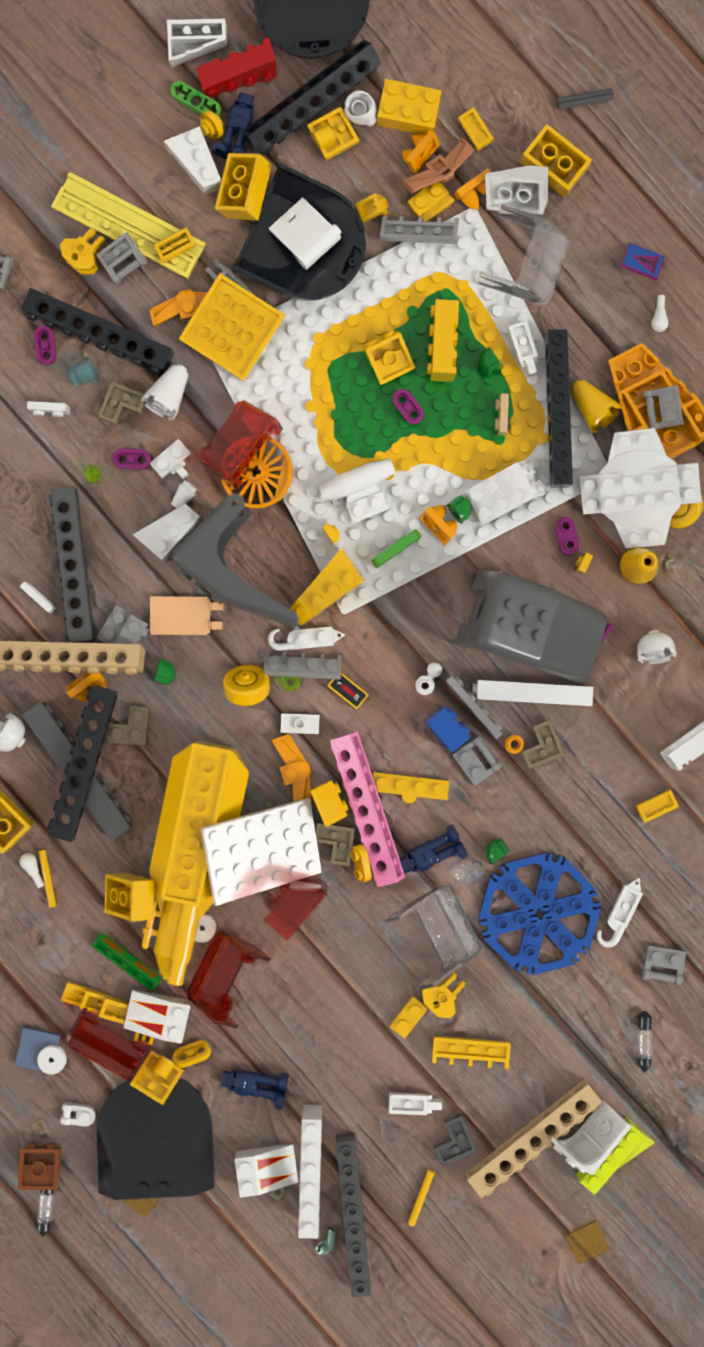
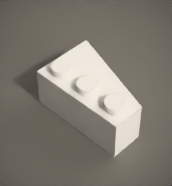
M225 19L167 20L168 56L171 67L228 46Z
M184 504L136 532L133 536L165 562L199 524L202 518Z

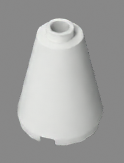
M180 364L172 365L143 395L141 401L145 400V407L162 418L166 415L170 416L168 420H174L178 414L189 376L186 372L187 369Z

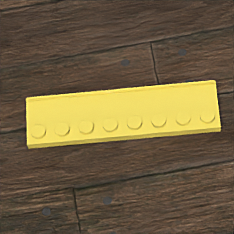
M71 172L68 173L64 186L60 188L51 205L52 209L90 229L93 228L96 232L113 241L128 232L147 259L187 280L189 279L207 245L205 242L192 236L196 243L194 248L163 264L153 245L180 231V229ZM185 234L184 236H182V237H180V238L174 240L173 242H171V243H169V244L163 246L162 248H160V251L163 250V249H165V248H167V247H169V246L172 245L173 243L178 242V241H180L181 239L187 237V235Z

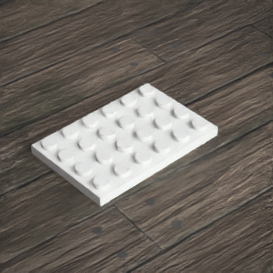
M308 798L201 828L213 903L215 905L322 873L311 801Z

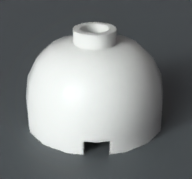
M658 630L649 631L637 644V658L641 663H644L643 660H650L649 664H660L671 661V656L676 657L674 641L670 636L660 633Z
M12 713L5 716L8 719L6 722H0L1 752H9L16 747L20 748L26 740L23 737L25 734L23 722Z

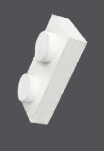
M27 401V409L34 416L52 414L53 417H64V415L70 414V407L66 403Z

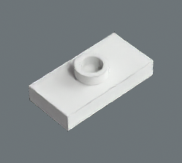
M281 713L280 733L319 734L320 715Z

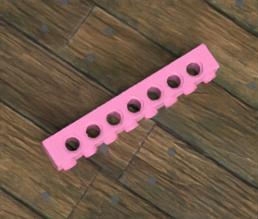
M357 731L330 740L331 750L335 754L337 769L341 773L343 787L348 794L349 806L353 810L355 824L361 834V842L368 853L369 863L373 871V879L377 887L397 883L405 878L359 733ZM352 769L356 772V776L353 775ZM358 788L361 789L362 795L359 793Z

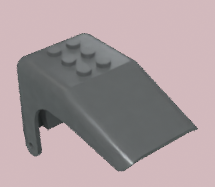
M234 493L230 494L173 551L172 561L180 568L179 573L189 580L192 578L196 580L194 584L204 592L210 591V597L220 605L224 602L237 609L299 630L301 625L295 612L247 584L227 568L224 561L226 544L250 517V510L248 507H245L242 496ZM235 500L238 504L233 507L231 503ZM241 511L244 512L242 516H238L241 513Z
M473 571L476 577L472 590L478 592L468 624H460L456 640H451L452 644L497 655L575 683L586 682L592 672L606 628L607 616L604 612L561 592L507 572Z

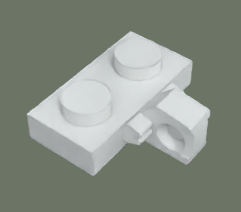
M178 439L150 462V465L162 479L169 473L173 475L178 473L184 480L189 476L183 468L186 465L184 461L192 454Z

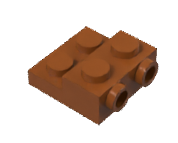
M27 1143L26 1147H22L20 1149L18 1190H58L62 1147H57V1143H47L46 1147H38V1143Z

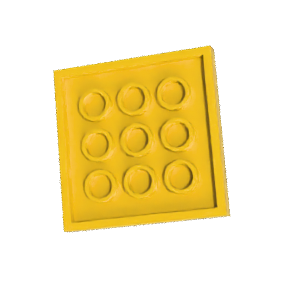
M219 273L179 337V340L237 378L245 381L284 320L285 314Z

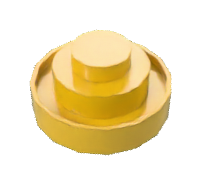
M211 110L201 114L200 129L203 135L214 140L223 136V123L220 117Z

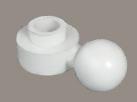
M437 662L430 663L427 667L428 674L422 675L416 680V690L422 695H428L433 692L435 687L433 679L442 673V666ZM422 683H428L429 687L427 689H423L421 686Z

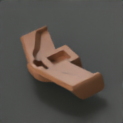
M461 138V142L446 158L440 154L425 164L426 171L409 178L404 177L402 179L403 186L410 194H414L416 191L437 182L445 183L455 176L454 172L475 149L464 138Z

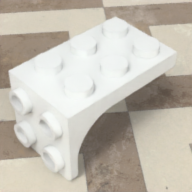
M529 460L517 462L465 491L482 525L545 494V485L541 479H538L536 467Z
M602 1100L599 1109L589 1116L572 1137L566 1140H558L552 1137L551 1141L555 1144L553 1148L559 1154H564L567 1157L565 1160L573 1168L576 1167L582 1173L586 1171L593 1175L632 1126L607 1102Z

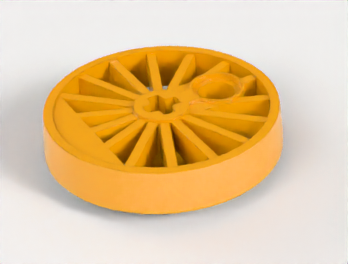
M249 435L237 440L228 448L221 463L220 473L223 487L228 495L233 494L234 489L246 483L239 493L243 498L251 487L248 503L245 502V507L258 509L272 506L285 497L293 482L294 468L289 453L278 441L265 435ZM256 440H263L258 458ZM251 441L253 459L244 445ZM269 441L274 443L273 447L264 458L267 442ZM240 447L248 460L241 458L235 451ZM279 447L283 454L268 462ZM283 459L282 466L271 467ZM241 462L243 468L240 472H236L235 466ZM227 469H229V471L232 474L227 475ZM254 469H255V470H257V469L260 470L261 473H260V474H255V473H254ZM281 470L280 475L269 473ZM244 477L232 486L229 485L228 479ZM268 477L279 479L278 484L273 482ZM266 481L276 488L275 496ZM262 485L271 498L270 502L265 503ZM256 488H258L260 504H253Z

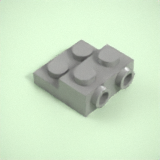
M116 605L96 638L107 644H139L141 639H145L149 634L150 629L148 627L150 624Z

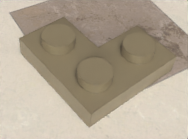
M111 381L98 418L117 425L123 408L142 414L146 404L145 400L141 401L144 394Z
M129 706L128 725L110 723L107 742L146 746L150 707Z
M551 719L532 726L539 744L521 751L528 769L565 755Z
M317 822L315 833L317 842L333 845L330 864L350 866V853L352 851L355 828L333 824L326 827L324 823Z

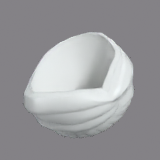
M362 90L354 91L348 95L344 109L346 117L355 124L373 126L377 121L378 110L371 95Z

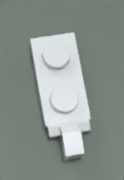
M527 320L508 326L509 335L521 368H526L528 377L536 375L537 369L535 364L538 363V354Z
M389 1092L390 1114L427 1115L432 1113V1110H442V1099L432 1098V1095Z

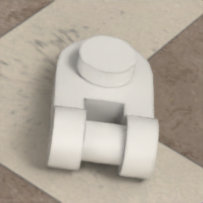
M64 1102L62 1105L63 1116L60 1118V1124L89 1126L96 1119V1110L90 1105ZM71 1111L77 1112L76 1117L71 1116Z

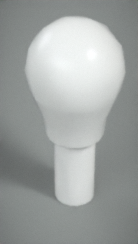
M664 295L657 296V309L651 322L652 329L656 332L665 331L669 324L666 310L664 309Z
M31 853L23 854L20 857V866L29 876H32L37 888L43 887L44 882L38 873L36 857Z

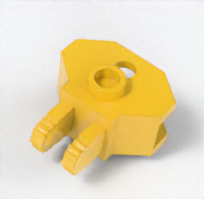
M93 228L89 229L83 237L79 236L78 239L65 238L60 244L62 257L66 263L81 275H94L98 270L96 254H98L97 251L105 242V238L100 236L90 245L89 242L96 234V230Z
M455 972L436 986L434 985L437 982H426L422 986L424 1004L437 1017L451 1018L456 1013L454 1000L466 983L461 981L451 990L448 986L456 979L457 974Z

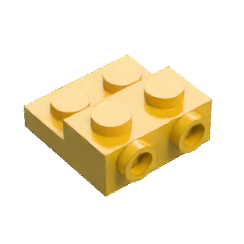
M390 330L384 333V338L378 341L376 338L366 342L367 346L363 348L380 385L415 369L403 337L398 331Z

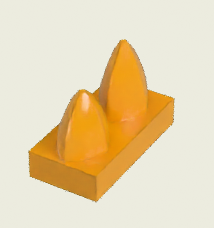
M431 130L427 134H412V140L416 147L402 151L404 161L408 164L410 171L415 174L440 146L436 133Z
M487 168L456 190L453 195L457 201L461 199L469 208L478 210L479 200L475 188L480 193L486 195L485 175L486 173H491L490 170Z
M446 505L429 506L419 516V519L445 546L456 535L457 522H444L442 520L446 512Z
M86 671L65 687L66 694L71 699L74 697L79 701L88 702L87 694L89 690L87 686L93 688V685L107 688L101 671L98 674H91Z

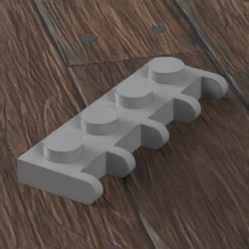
M383 215L379 236L380 241L456 244L459 218H455L454 223L442 222V217H438L437 222H423L422 216L418 217V221H404V216H400L399 221L388 220L387 215Z
M265 651L264 674L268 676L340 680L342 655H338L337 659H324L325 654H321V658H306V653H302L301 657H288L287 652L284 651L282 656H270V652Z
M449 676L444 680L494 739H498L502 735L500 732L501 726L495 720L491 721L487 717L489 713L482 705L479 707L474 702L477 699L470 691L466 692L462 688L463 682L457 676L455 678Z

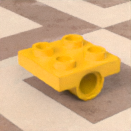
M341 107L307 125L325 161L359 143V138Z
M151 1050L130 1083V1086L163 1106L184 1070L166 1057L158 1055Z

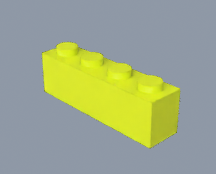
M626 1116L624 1120L632 1127L596 1172L591 1175L586 1171L585 1173L578 1171L576 1174L580 1183L594 1195L617 1169L655 1143L651 1137Z

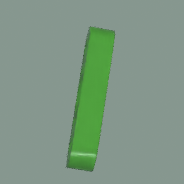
M176 81L172 84L170 90L175 101L199 115L215 108L216 113L214 114L221 117L222 112L218 102L182 81ZM182 88L184 94L179 93L177 95L176 90H181ZM199 97L202 101L198 106H194L191 104L192 98Z
M417 529L413 530L374 557L371 562L377 569L422 536Z

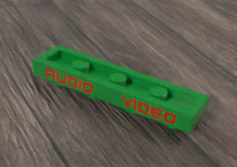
M100 933L91 945V947L152 992L163 979L156 971L145 966L140 959L133 957L125 948L117 945L109 936Z

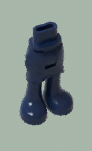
M240 92L238 99H235L234 104L230 107L227 113L228 120L221 142H215L211 148L212 153L227 160L228 153L247 154L244 150L245 137L242 131L252 123L254 109L252 104L254 97L252 95ZM234 133H238L235 145L230 152V146L233 139Z
M451 824L447 827L445 834L433 841L428 840L405 854L406 857L400 859L405 874L410 871L423 872L430 869L432 865L456 855L461 859H465L468 855L455 826ZM458 841L437 853L434 851L445 844Z
M247 1070L223 1071L220 1086L229 1087L228 1090H232L240 1096L249 1095L270 1099L274 1102L276 1109L282 1110L289 1073L269 1076L261 1075V1072ZM258 1083L274 1086L280 1090L261 1088Z

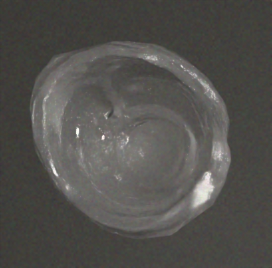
M469 855L465 859L457 857L452 861L449 868L450 878L460 887L475 885L481 880L485 871L484 863Z

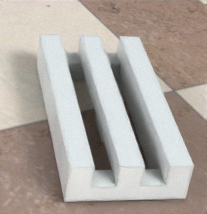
M23 582L20 585V588L48 613H53L57 609L54 604L30 583Z

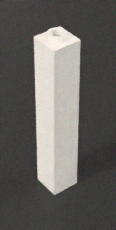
M476 680V684L472 686V694L475 695L476 699L580 706H592L593 687Z

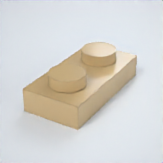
M501 393L499 399L495 401V411H498V418H495L494 428L498 430V436H505L508 432L509 394Z

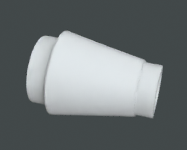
M184 480L183 483H180L171 504L176 508L187 504L196 495L197 488Z

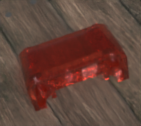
M245 400L239 401L235 404L233 412L206 448H202L199 452V462L238 490L243 483L240 480L241 473L245 475V467L264 442L272 439L270 435L275 434L278 436L282 432L283 427L275 417Z

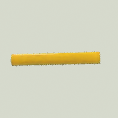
M46 849L40 850L38 854L48 906L51 908L57 905Z
M431 1169L427 1170L407 1222L410 1226H415L435 1171Z

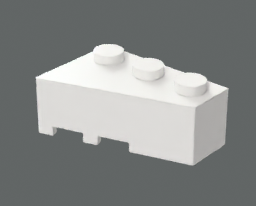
M200 126L164 140L167 151L177 160L178 164L188 173L205 195L220 189L221 178Z

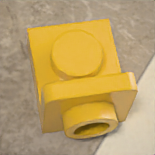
M376 193L356 203L359 215L364 223L381 214H389L387 200Z

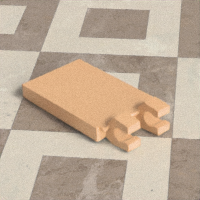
M150 596V635H208L210 630H223L224 622H210V611H224V603L220 605L218 602H210L211 599H208V597Z

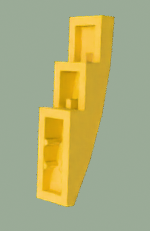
M67 981L61 996V1001L79 1006L82 1010L98 1014L101 1018L121 1024L125 1022L129 1005L126 1001Z

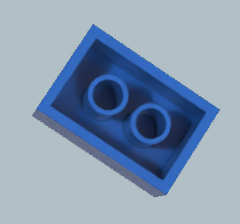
M440 706L424 722L442 744L453 753L471 738L468 735L470 730L464 723L455 720L457 715L451 708Z

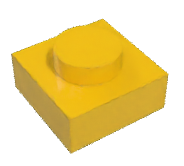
M327 523L322 527V530L333 545L340 541L338 537L340 532L335 525L330 526Z
M587 552L583 556L579 555L575 562V566H577L575 572L584 574L593 555Z

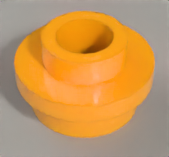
M510 735L505 740V748L512 754L520 753L524 748V741L518 735ZM517 741V747L512 748L511 742Z

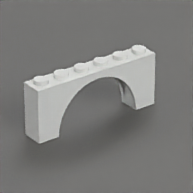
M303 1105L299 1238L318 1239L322 1105Z

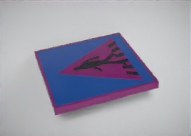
M629 242L621 267L657 281L664 256Z

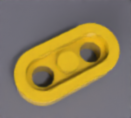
M362 844L353 846L350 855L355 867L354 876L361 883L370 881L372 874L367 850Z
M199 1040L179 1047L173 1053L172 1058L179 1068H185L208 1059L211 1055V1047L206 1041Z

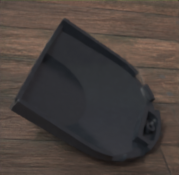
M253 0L258 23L266 37H269L270 41L280 50L306 59L327 57L348 46L363 28L370 0Z
M279 163L262 204L259 220H255L237 260L231 267V271L293 299L310 301L330 297L348 286L361 268L366 251L363 222L360 215L352 207V203L340 192ZM302 197L331 225H337L342 232L340 234L341 239L307 270L300 265L293 253L268 229Z
M135 1076L118 1085L105 1101L97 1123L99 1194L114 1200L194 1196L213 1189L215 1186L213 1125L207 1103L199 1095L200 1092L189 1082L186 1083L179 1079L162 1106L130 1086Z

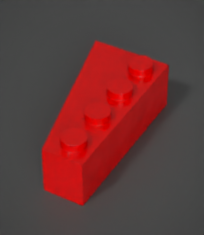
M269 37L263 39L264 44L255 47L254 44L247 46L245 52L237 53L235 51L230 53L223 61L218 58L196 67L203 94L214 98L223 92H234L238 88L244 86L252 87L258 82H269L276 78V59Z

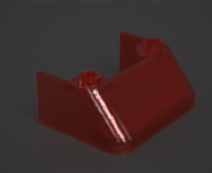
M299 879L281 885L279 889L282 891L268 906L271 911L263 920L288 941L327 894L328 884L322 879Z
M217 931L188 988V1000L213 1023L237 1029L238 1024L229 1017L233 1008V1002L228 996L243 962L252 964L256 959L270 962L271 958L255 945L226 931Z
M84 1007L69 1031L65 1045L117 1076L132 1082L152 1045H148L142 1040L137 1042L127 1040L99 1024L98 1016L91 1011L87 1012L88 1008Z

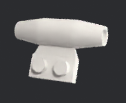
M389 458L367 463L349 470L318 488L324 502L347 497L346 506L353 523L389 509L382 490L376 485L396 472Z

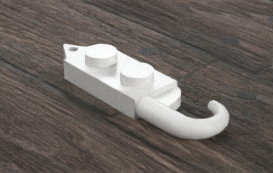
M636 878L627 885L624 884L610 912L608 925L615 931L612 939L604 941L601 937L602 931H598L597 940L603 947L615 946L619 942L625 928H627L643 895L641 893L640 878Z

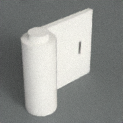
M303 197L268 228L293 253L296 260L306 270L341 239L340 234L342 233L337 225H331Z

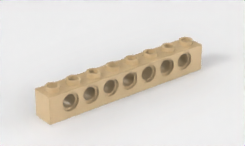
M0 641V671L12 669L13 671L23 672L24 669H30L33 672L49 670L50 672L60 673L61 670H68L70 673L87 671L91 674L105 671L108 674L125 672L129 675H135L137 672H143L145 649L141 644ZM13 654V657L8 660V657ZM32 654V657L26 661L27 656ZM51 655L49 660L44 661L46 656ZM69 655V659L63 662L64 657ZM88 656V659L82 662L83 657ZM107 656L106 661L100 663L101 659ZM122 657H126V660L124 662L119 663V660Z
M586 1079L582 1080L465 1173L467 1181L481 1199L485 1195H491L499 1184L506 1183L514 1172L521 1171L529 1160L536 1159L543 1149L550 1148L554 1144L551 1141L552 1137L557 1139L560 1136H565L573 1125L580 1124L587 1114L598 1110L602 1103L600 1097ZM578 1101H584L583 1106H575ZM563 1113H569L566 1119L560 1118ZM550 1124L554 1125V1128L551 1131L545 1130L546 1126ZM539 1137L536 1143L530 1142L531 1138ZM517 1149H524L522 1154H515ZM502 1161H509L507 1166H500ZM487 1173H494L492 1178H485Z

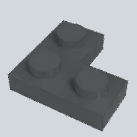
M462 1114L444 1121L451 1139L434 1146L441 1166L477 1152Z

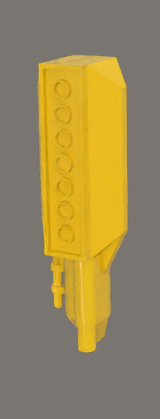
M203 741L192 743L172 758L149 870L150 877L154 880L155 885L153 899L155 911L153 913V920H147L146 926L143 927L142 931L144 934L142 941L143 949H148L151 936H156L154 954L159 973L163 976V979L168 980L167 983L176 986L183 985L186 966L193 954L199 920L213 904L201 828L241 816L249 777V770L236 748ZM155 916L160 917L158 930L153 928Z

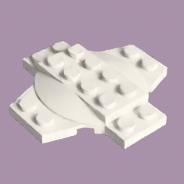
M655 428L615 432L608 463L600 473L579 476L583 515L602 513L612 520L625 548L665 545L672 515L679 509L681 504L702 502L699 463L677 464L668 457Z

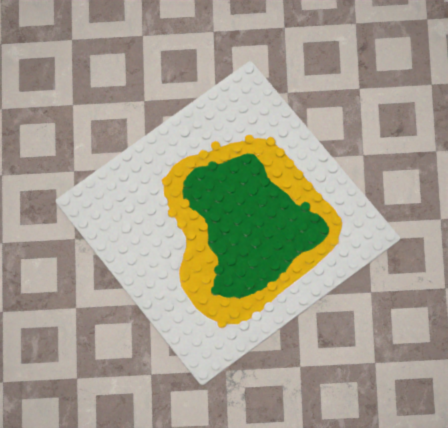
M470 208L444 221L454 223V219L459 218L456 244L403 242L362 263L355 278L340 292L320 300L305 301L291 299L275 307V309L285 314V318L245 381H242L214 363L249 434L271 437L278 441L289 453L293 463L294 477L290 490L283 500L320 572L340 549H345L366 581L336 602L342 614H347L580 495L579 476L598 474L607 464L592 432L589 430L570 394L573 485L569 488H550L545 341L523 298L478 284V282L491 286L503 287L480 278L482 276L517 288L478 210ZM436 299L459 301L458 327L456 328L458 338L457 346L455 347L457 359L454 366L456 367V375L453 382L430 381V375H427V364L431 363V356H428L429 344H432L433 339L432 336H429L430 324L433 325L434 317H430L431 305H435ZM526 320L538 354V363L535 364L537 373L528 377L526 368H521L508 331V326ZM390 330L398 331L403 337L415 369L380 385L363 348L367 346L366 342L376 338L378 341L384 338V333ZM488 347L492 349L503 369L492 376L484 374L479 366L481 353ZM397 390H408L423 409L424 416L419 424H408L394 406L393 395ZM501 393L509 394L508 432L505 436H498V430L494 428L495 418H498V411H495V401L499 399ZM399 398L400 403L406 402L405 398ZM411 413L410 417L415 419L417 418V414ZM256 440V447L259 453L263 440ZM269 441L267 442L264 458L271 450L274 443ZM279 447L268 462L283 454ZM283 459L271 467L282 466ZM391 459L396 473L376 485L383 492L389 507L388 510L353 523L346 506L347 497L324 502L318 488L342 473L364 464ZM529 460L536 467L538 479H541L545 485L544 495L520 505L485 525L481 524L472 504L471 514L462 524L453 517L446 506V512L442 520L444 522L456 521L457 530L456 535L445 546L419 519V516L429 506L447 505L461 494L469 500L465 492L466 490L520 461ZM281 470L269 473L280 475ZM273 478L274 482L278 484L279 479ZM327 523L330 526L335 525L340 532L338 536L340 541L334 545L322 530V527ZM413 530H418L422 536L420 539L377 569L371 562L374 557Z

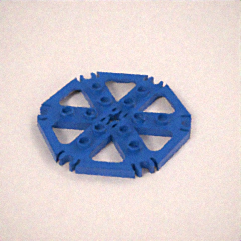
M547 852L503 863L508 867V870L500 865L502 875L497 876L494 872L492 873L497 881L489 877L478 920H480L478 922L479 926L487 925V929L481 931V934L486 936L490 933L489 936L483 937V939L514 970L517 962L516 969L518 972H520L522 966H527L526 973L528 975L532 971L531 967H533L532 975L575 965L571 957L579 962L580 960L576 954L579 951L585 955L587 954L582 946L590 950L601 907H598L601 905L599 901L592 902V897L597 896L598 893L590 891L596 889L565 857L562 864V856L560 855L557 861H552V853L550 852L547 855V860H545ZM533 864L541 866L534 894L516 876L518 868ZM563 872L570 873L582 886V890L579 893L554 899L559 879ZM497 889H502L520 908L494 915L491 914L490 906L494 892ZM539 908L541 911H545L544 914H542V918L534 916V913H537V909ZM580 913H587L590 917L585 936L580 939L576 938L559 919ZM525 928L518 954L515 956L510 955L498 943V936ZM544 933L563 951L562 959L545 964L538 962Z

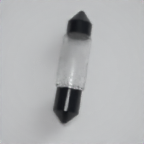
M644 1010L638 1015L637 1057L638 1066L643 1072H646L651 1067L653 1030L652 1016Z
M40 1190L36 1221L37 1231L41 1236H45L50 1230L53 1216L54 1190Z

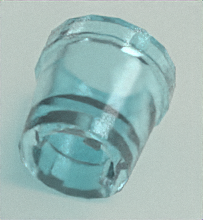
M84 357L82 361L68 369L69 376L76 387L90 382L96 383L99 380L98 372L89 357Z

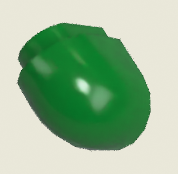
M490 347L481 353L479 366L484 374L492 376L503 369Z
M462 494L446 505L460 524L464 523L471 514V504L467 497L464 498Z
M160 658L154 682L171 685V681L175 679L174 666L169 661Z
M494 838L487 845L486 858L490 865H492L511 850L501 838Z

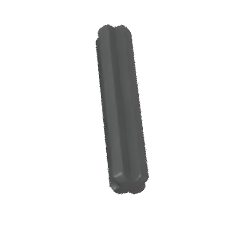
M609 88L559 97L557 106L558 109L611 101L614 98L613 89Z

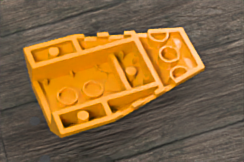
M643 343L608 360L619 403L622 406L621 410L627 431L648 428L649 420L643 392L678 385L684 424L656 430L665 453L672 459L704 441V407L699 398L693 392L691 393L686 388V385L672 374L668 367L665 368L660 363V360ZM657 396L653 397L656 420L659 423L662 422L659 397Z

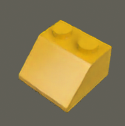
M331 779L311 788L310 792L326 827L347 816L346 811L349 810L345 799L341 801L339 796L341 789L338 782L334 783Z

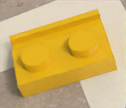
M437 182L425 187L411 198L407 204L417 217H423V222H430L452 205L455 199L450 196L442 183Z

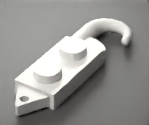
M332 626L293 630L288 635L287 643H276L274 635L280 631V628H276L268 635V642L273 649L278 651L334 646V643L344 637L345 634L332 629Z

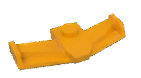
M190 289L183 290L177 296L150 308L153 326L157 327V325L179 314L182 321L191 319L208 292H194Z
M290 734L271 739L286 765L279 768L285 786L292 784L293 802L308 798L311 801L312 807V794L310 792L311 769L309 763L306 762Z

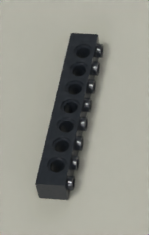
M362 40L244 129L242 134L252 151L256 154H267L272 146L283 142L288 134L297 131L304 122L313 119L317 112L329 107L336 98L345 95L349 88L358 85L366 75L374 73L382 63L372 43ZM360 61V66L356 69V65ZM345 72V77L341 80V76ZM328 84H330V88L326 92V87ZM315 95L314 101L310 104L311 98ZM299 107V113L295 115V110ZM284 119V124L280 126V121ZM269 130V135L264 138L265 132Z
M32 288L29 289L21 307V310L26 314L25 317L32 321L38 319L43 321V325L54 329V327L61 329L60 332L67 336L76 335L78 340L86 344L92 342L102 351L111 350L115 356L121 359L125 357L132 359L131 362L142 367V364L146 365L150 371L156 374L167 371L174 355L173 349ZM43 307H49L47 313L41 314ZM66 314L64 321H58L60 315ZM78 322H84V326L81 329H76ZM101 329V335L93 336L95 330ZM113 337L120 338L117 344H111ZM136 344L137 349L135 351H128L130 345ZM148 352L155 353L152 359H146Z
M567 329L547 330L544 336L550 488H569L573 485L568 336Z
M93 685V688H90L88 691L87 699H89L87 707L83 708L81 718L84 719L82 725H79L75 736L78 739L76 744L72 745L70 751L72 759L65 767L64 774H67L65 782H61L59 787L60 799L56 800L54 804V819H50L47 830H50L49 836L68 842H73L76 838L117 701L118 691L98 685ZM97 701L103 703V710L101 712L95 710L94 706ZM91 720H95L98 723V728L95 731L89 728ZM85 739L92 741L90 749L84 747L83 742ZM80 757H83L87 762L85 768H81L78 765ZM74 776H78L81 779L79 787L72 783ZM68 795L74 796V798H75V804H74V805L68 804V802H67V796H68ZM62 814L69 816L70 821L68 824L62 822Z

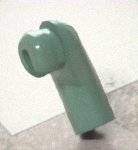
M328 1228L327 1238L316 1246V1253L318 1255H325L335 1248L336 1228Z

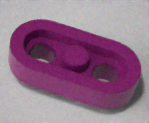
M40 326L34 332L36 358L43 365H52L57 358L55 335L49 327ZM47 334L48 338L42 340L43 335ZM46 353L50 354L48 359H44Z
M397 390L393 395L394 406L408 424H419L424 416L423 409L408 390ZM399 398H405L406 402L400 403ZM411 413H416V414H417V418H415V419L411 418V417H410V414H411Z
M118 449L113 453L112 461L120 469L144 470L150 466L151 456L147 451L141 449ZM122 456L126 457V461L124 463L120 462V458ZM141 457H144L145 462L142 464L139 463V459Z
M569 517L560 518L555 524L559 549L564 555H572L579 549L575 523ZM563 523L569 525L568 530L563 529ZM567 542L573 544L571 549L566 546Z

